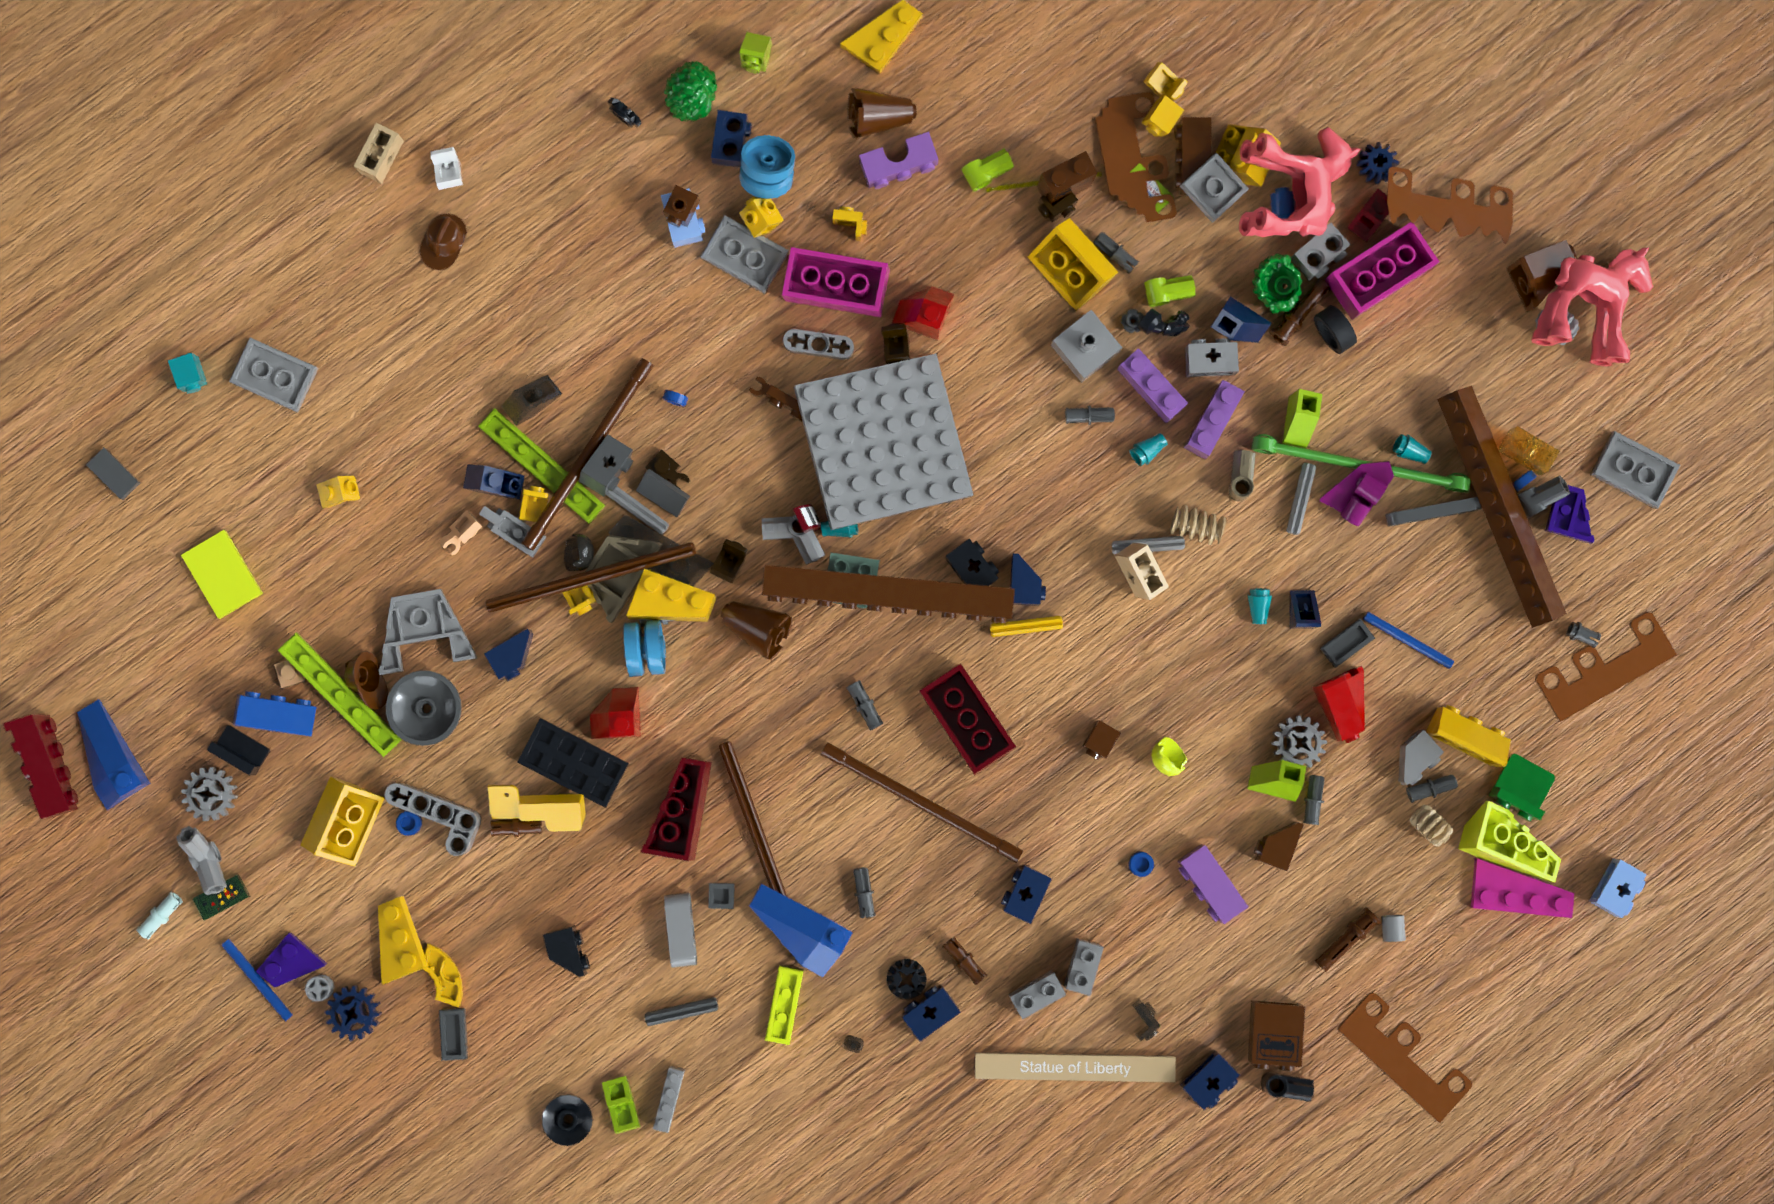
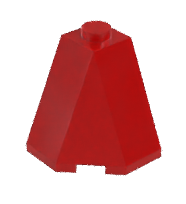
M930 286L900 300L892 323L905 324L907 330L938 341L954 294Z
M1357 666L1312 687L1337 741L1345 740L1346 743L1360 738L1358 733L1365 731L1364 670L1362 666Z
M638 687L613 688L590 714L591 739L641 737Z

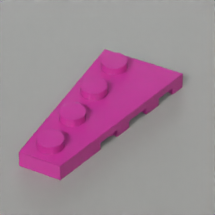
M1475 858L1471 908L1572 918L1574 893Z

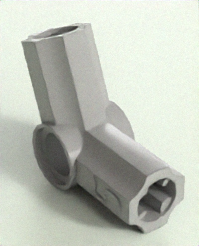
M796 515L792 517L762 518L763 540L793 538L806 565L825 556L813 530L805 534L804 532L796 533L793 531V524L798 521Z
M187 826L181 829L179 835L176 836L177 843L188 855L190 864L198 873L203 892L206 895L223 891L227 885L219 864L221 862V854L213 841L208 842L197 828Z

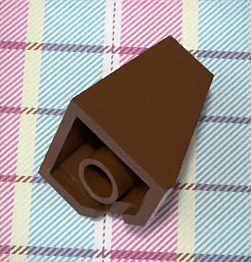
M1567 240L1523 256L1506 268L1526 312L1536 308L1556 286L1555 280L1560 273L1562 261L1567 257L1576 258L1575 250L1568 244Z

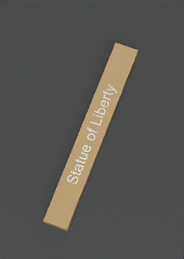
M975 1052V1079L1175 1082V1056Z

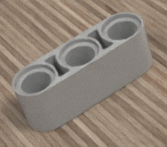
M690 893L665 895L664 905L671 967L697 965Z

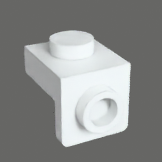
M450 147L430 152L438 189L463 185L460 162L455 149Z

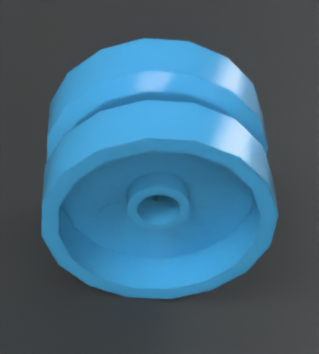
M771 135L757 136L748 140L741 152L739 175L741 186L751 195L764 199L778 198L786 194L792 187L794 177L795 153L793 147L787 141Z
M647 621L644 627V637L638 622L624 623V648L629 677L644 675L645 660H647L648 670L652 675L665 674L666 645L661 621Z

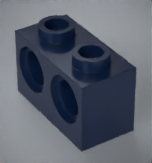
M718 110L711 153L712 164L741 167L742 148L745 145L746 137L751 136L752 122H748L747 114ZM731 123L740 125V129L736 132H730L727 128ZM727 147H735L737 149L733 156L724 154Z

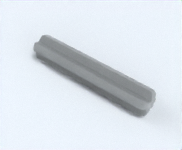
M1304 463L1301 468L1286 532L1289 534L1298 535L1301 531L1316 471V466L1310 463Z
M616 487L614 491L609 490L606 495L659 534H664L668 529L669 524L619 487Z
M1181 536L1112 542V553L1114 555L1133 542L1148 545L1151 552L1182 550L1185 548V539Z

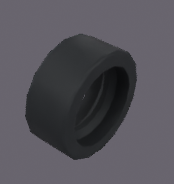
M1329 305L1314 316V323L1320 336L1335 353L1341 354L1357 343V337L1350 322L1335 306Z

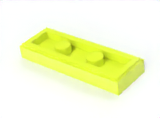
M779 965L765 1041L790 1045L804 970Z

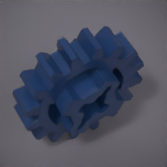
M354 985L350 991L346 986L342 988V994L338 991L333 994L336 1000H329L327 1002L332 1008L325 1011V1014L331 1015V1019L326 1021V1023H333L334 1027L331 1032L334 1033L339 1030L340 1039L348 1035L349 1041H353L357 1035L361 1040L365 1038L364 1031L367 1034L374 1032L371 1025H379L380 1022L375 1017L382 1015V1012L376 1011V1007L380 1005V1002H373L372 999L376 994L367 995L366 987L358 991V985ZM355 996L351 1003L342 1002L346 997ZM365 1003L368 1006L369 1012L366 1011ZM355 1007V1013L358 1016L352 1018V1013L349 1010ZM338 1014H340V1016H341L342 1023L340 1022V1020H339V1018H338ZM357 1022L365 1024L360 1029H352Z

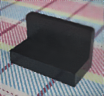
M230 725L226 726L219 740L211 742L207 748V751L249 776L258 773L270 753L268 747Z

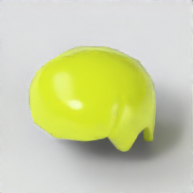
M1162 738L1153 747L1151 752L1153 764L1159 772L1167 776H1175L1185 769L1183 766L1186 764L1187 758L1183 750L1171 738Z

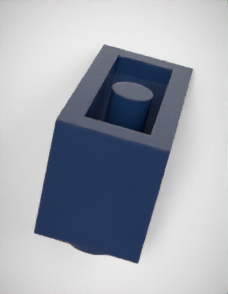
M1013 553L1010 588L1015 589L1013 605H1041V600L1045 601L1046 586H1042V579L1019 554Z
M530 629L522 631L484 653L499 680L506 679L507 682L518 677L520 675L519 671L525 667L533 638V632Z

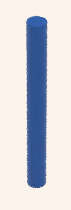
M1369 611L1365 614L1364 621L1448 669L1452 667L1454 660Z
M230 939L225 941L221 945L283 1020L286 1022L293 1016L290 1010L256 972Z

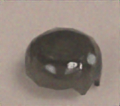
M572 534L574 538H568L565 544V568L567 571H583L589 567L594 558V546L591 539L584 534Z

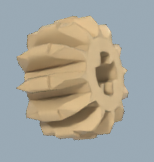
M1422 805L1410 818L1412 826L1434 846L1440 847L1453 833V829L1447 821L1428 805Z

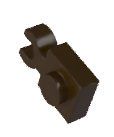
M662 449L645 467L665 480H670L671 484L678 487L677 481L679 479H684L687 483L690 482L686 474L676 472L681 466Z

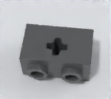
M607 435L581 470L579 482L603 497L609 490L614 491L620 481L618 477L622 471L626 473L633 463L631 459L633 449Z

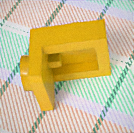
M1157 62L1143 81L1159 97L1166 95L1172 101L1178 99L1183 94L1184 87L1188 83L1185 78H1178L1162 62Z
M839 207V210H833V224L856 227L855 239L856 241H861V235H866L867 220H863V212H855L851 207Z
M337 476L316 484L322 508H330L346 501L360 499L354 476Z
M530 486L529 490L523 489L519 520L530 522L538 520L549 500V494L544 493L545 488Z
M588 586L562 592L571 607L568 610L570 615L578 612L579 616L592 610L591 604L597 602L591 588Z

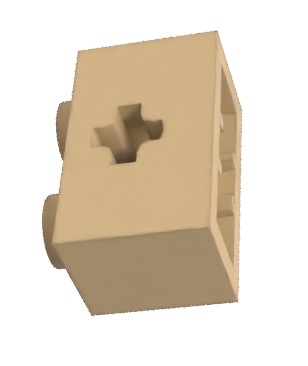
M376 123L354 167L360 174L382 184L404 140L398 133Z
M1133 542L1114 555L1135 597L1151 600L1169 587L1148 545Z

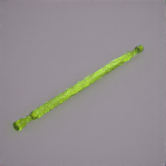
M1097 172L1096 177H1102V172ZM1039 180L986 187V192L1037 186Z

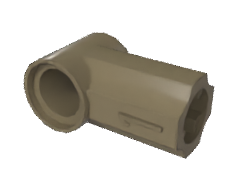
M1246 450L1234 451L1231 484L1228 491L1230 497L1235 501H1244L1253 492L1256 455L1254 452ZM1238 483L1244 484L1247 488V493H1238L1235 485Z

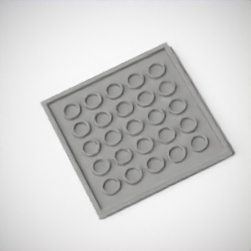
M937 354L794 386L831 530L973 496Z

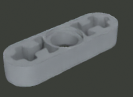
M791 329L783 337L784 346L791 353L846 360L854 352L853 341L846 336ZM793 335H797L798 340L805 341V336H810L807 343L808 350L804 349L805 345L802 343H797L796 347H792L788 339H792ZM822 338L826 342V346L822 351H816L812 348L811 344L814 339ZM829 339L834 340L833 345L836 346L846 342V346L850 347V350H845L844 354H840L839 349L832 348L833 353H828L830 348Z

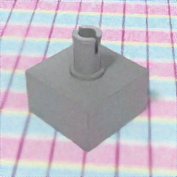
M1092 310L1057 336L1051 343L1052 348L1081 383L1115 357L1122 349V346Z

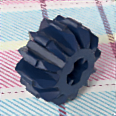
M1376 142L1374 147L1368 144L1365 147V151L1359 153L1358 156L1361 160L1357 161L1356 166L1362 168L1359 171L1360 176L1367 175L1366 182H1370L1372 178H1374L1376 185H1379L1381 180L1388 182L1389 168L1399 165V160L1392 159L1397 155V151H1392L1391 153L1388 151L1390 144H1387L1384 148H1382L1380 142ZM1375 159L1379 160L1378 163H1382L1381 167H1377V163L1374 164Z

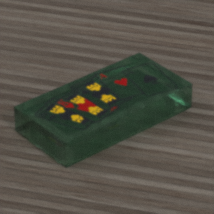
M240 875L225 881L227 887L217 894L206 895L202 893L193 898L204 921L251 897Z

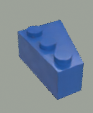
M245 691V695L237 694L232 722L235 726L312 737L317 707L311 706V701L296 699V703L285 702L286 697L271 695L270 699L260 698L261 693Z

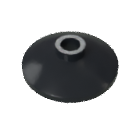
M561 1095L554 1098L546 1106L542 1116L545 1134L554 1143L563 1146H572L583 1141L589 1134L593 1123L592 1112L588 1104L583 1099L574 1095ZM567 1114L571 1115L573 1122H565L564 1116Z

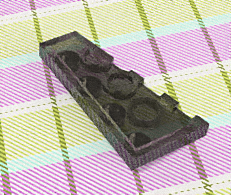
M624 515L608 532L614 536L660 542L662 546L659 551L680 545L627 515ZM695 554L647 569L694 587L712 568L714 563Z

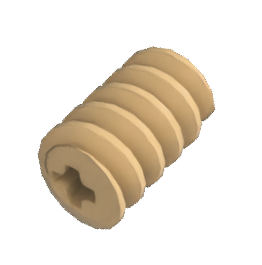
M1183 505L1180 510L1177 507L1170 533L1173 534L1179 528L1181 537H1183L1186 531H1189V539L1191 540L1196 534H1199V542L1208 537V545H1211L1215 539L1218 540L1219 544L1224 532L1226 518L1222 516L1216 521V514L1213 513L1207 519L1206 511H1202L1198 516L1197 508H1192L1188 513L1187 505Z

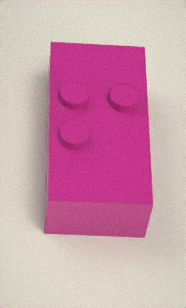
M1410 222L1332 272L1325 281L1329 284V287H1331V290L1351 320L1431 270L1439 263V260L1415 224Z
M791 247L782 296L787 302L881 317L890 272L889 265L883 262Z

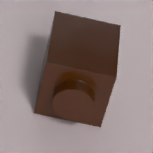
M1097 720L1083 744V747L1087 748L1086 754L1096 760H1099L1100 757L1106 759L1121 732Z

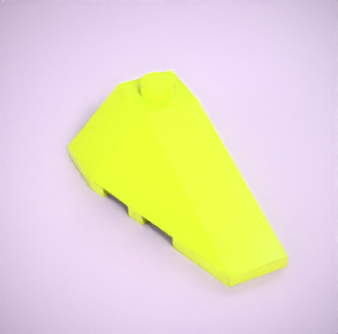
M1485 801L1464 825L1458 849L1478 858L1551 883L1556 882L1561 859L1546 844L1538 841L1529 832V828L1521 825L1514 818L1512 812L1490 801Z

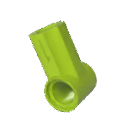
M1002 149L982 160L976 159L968 163L961 170L972 191H977L991 183L992 179L1013 169L1014 165L1008 152Z
M1192 275L1172 279L1164 277L1155 278L1144 282L1149 307L1166 305L1170 301L1191 298L1196 295Z

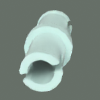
M170 892L158 907L152 908L149 917L136 929L143 938L150 939L152 934L162 924H166L169 921V916L183 903L182 899L176 893Z

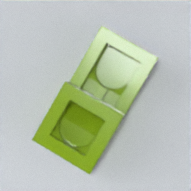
M627 1076L602 1082L614 1132L619 1134L640 1128Z

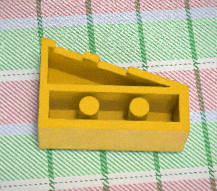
M644 569L626 616L630 620L652 619L708 622L716 597L715 594Z

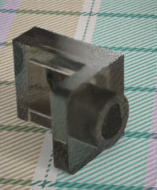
M1139 999L1132 1006L1147 1026L1135 1035L1140 1041L1143 1039L1148 1041L1158 1033L1157 1029L1160 1027V1024L1154 1018L1157 1012L1149 1002L1144 1004Z

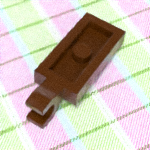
M756 377V381L762 384V388L758 391L750 388L749 392L753 396L767 395L770 398L768 401L770 404L779 409L782 407L791 411L790 415L802 422L796 399L773 385H769L763 378Z

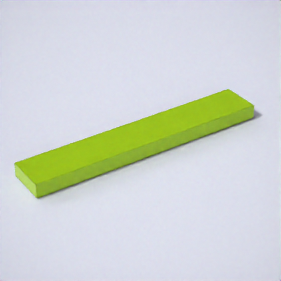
M494 408L478 427L555 494L568 472ZM578 481L564 501L588 524L605 507L599 499Z
M297 632L278 649L383 757L402 740L373 709L364 704L357 692L347 687L345 680Z

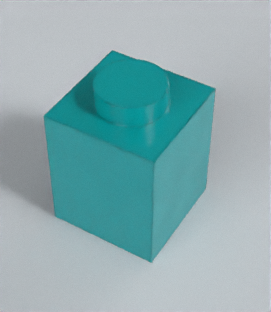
M189 353L168 360L177 389L190 394L200 391L201 386L208 384L199 357L195 354Z

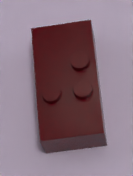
M961 663L919 690L921 696L974 776L1016 749V745Z

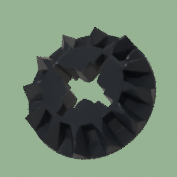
M616 98L609 99L607 102L610 106L609 110L631 128L633 126L638 128L642 124L641 119L623 102Z
M899 960L890 967L887 973V985L892 994L900 999H912L920 995L926 986L925 970L914 960ZM899 971L905 975L915 972L911 978L914 987L909 986L907 983L899 987L902 981Z

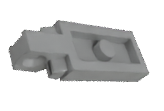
M484 506L479 513L490 521L487 527L493 533L532 558L547 538L543 536L534 551L521 544L531 528L529 525L500 508L495 513Z

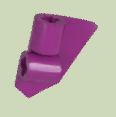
M1390 462L1361 464L1320 498V502L1341 512V516L1351 524L1360 526L1373 505L1378 503L1394 477Z

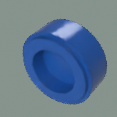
M665 390L663 400L673 405L684 407L687 404L688 397L674 391Z
M1529 470L1513 483L1517 492L1520 491L1537 476L1532 470Z
M409 811L402 812L396 819L397 830L406 836L418 833L422 827L421 816Z
M1136 852L1130 857L1128 866L1134 875L1145 877L1153 871L1154 861L1148 853Z

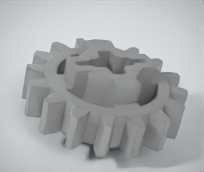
M1296 716L1295 722L1291 718H1286L1287 725L1279 723L1278 727L1281 731L1273 732V735L1278 737L1277 741L1271 742V745L1278 747L1273 753L1274 755L1281 754L1280 760L1300 765L1305 763L1308 768H1311L1312 760L1316 762L1321 761L1317 756L1318 753L1326 752L1321 748V745L1326 744L1327 741L1321 740L1320 737L1325 731H1317L1319 723L1315 722L1311 725L1310 717H1306L1303 722L1301 716ZM1303 726L1305 729L1297 733L1292 727ZM1313 736L1315 739L1314 748L1311 746V738ZM1284 737L1287 739L1286 749H1284L1283 745ZM1295 738H1303L1301 742L1303 747H1295L1297 744ZM1297 753H1302L1306 756V758L1300 760L1292 757Z
M210 767L209 771L206 768H200V775L192 772L191 777L193 780L184 781L188 788L181 790V793L187 794V798L181 801L182 803H189L186 811H195L193 816L195 819L202 816L203 821H209L210 817L214 821L219 820V813L222 816H227L228 811L226 808L235 807L231 800L237 799L238 796L232 794V790L238 787L237 785H230L233 777H224L225 770H220L217 773L216 767ZM203 780V784L196 788L197 784ZM219 782L223 785L225 791L219 786ZM210 791L213 794H218V796L209 797L206 794H201V792ZM195 798L200 802V806L196 803ZM224 800L223 803L217 809L214 810V808H216V804L219 801Z

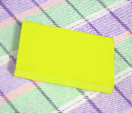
M222 530L181 555L218 619L225 617L263 594L226 530Z

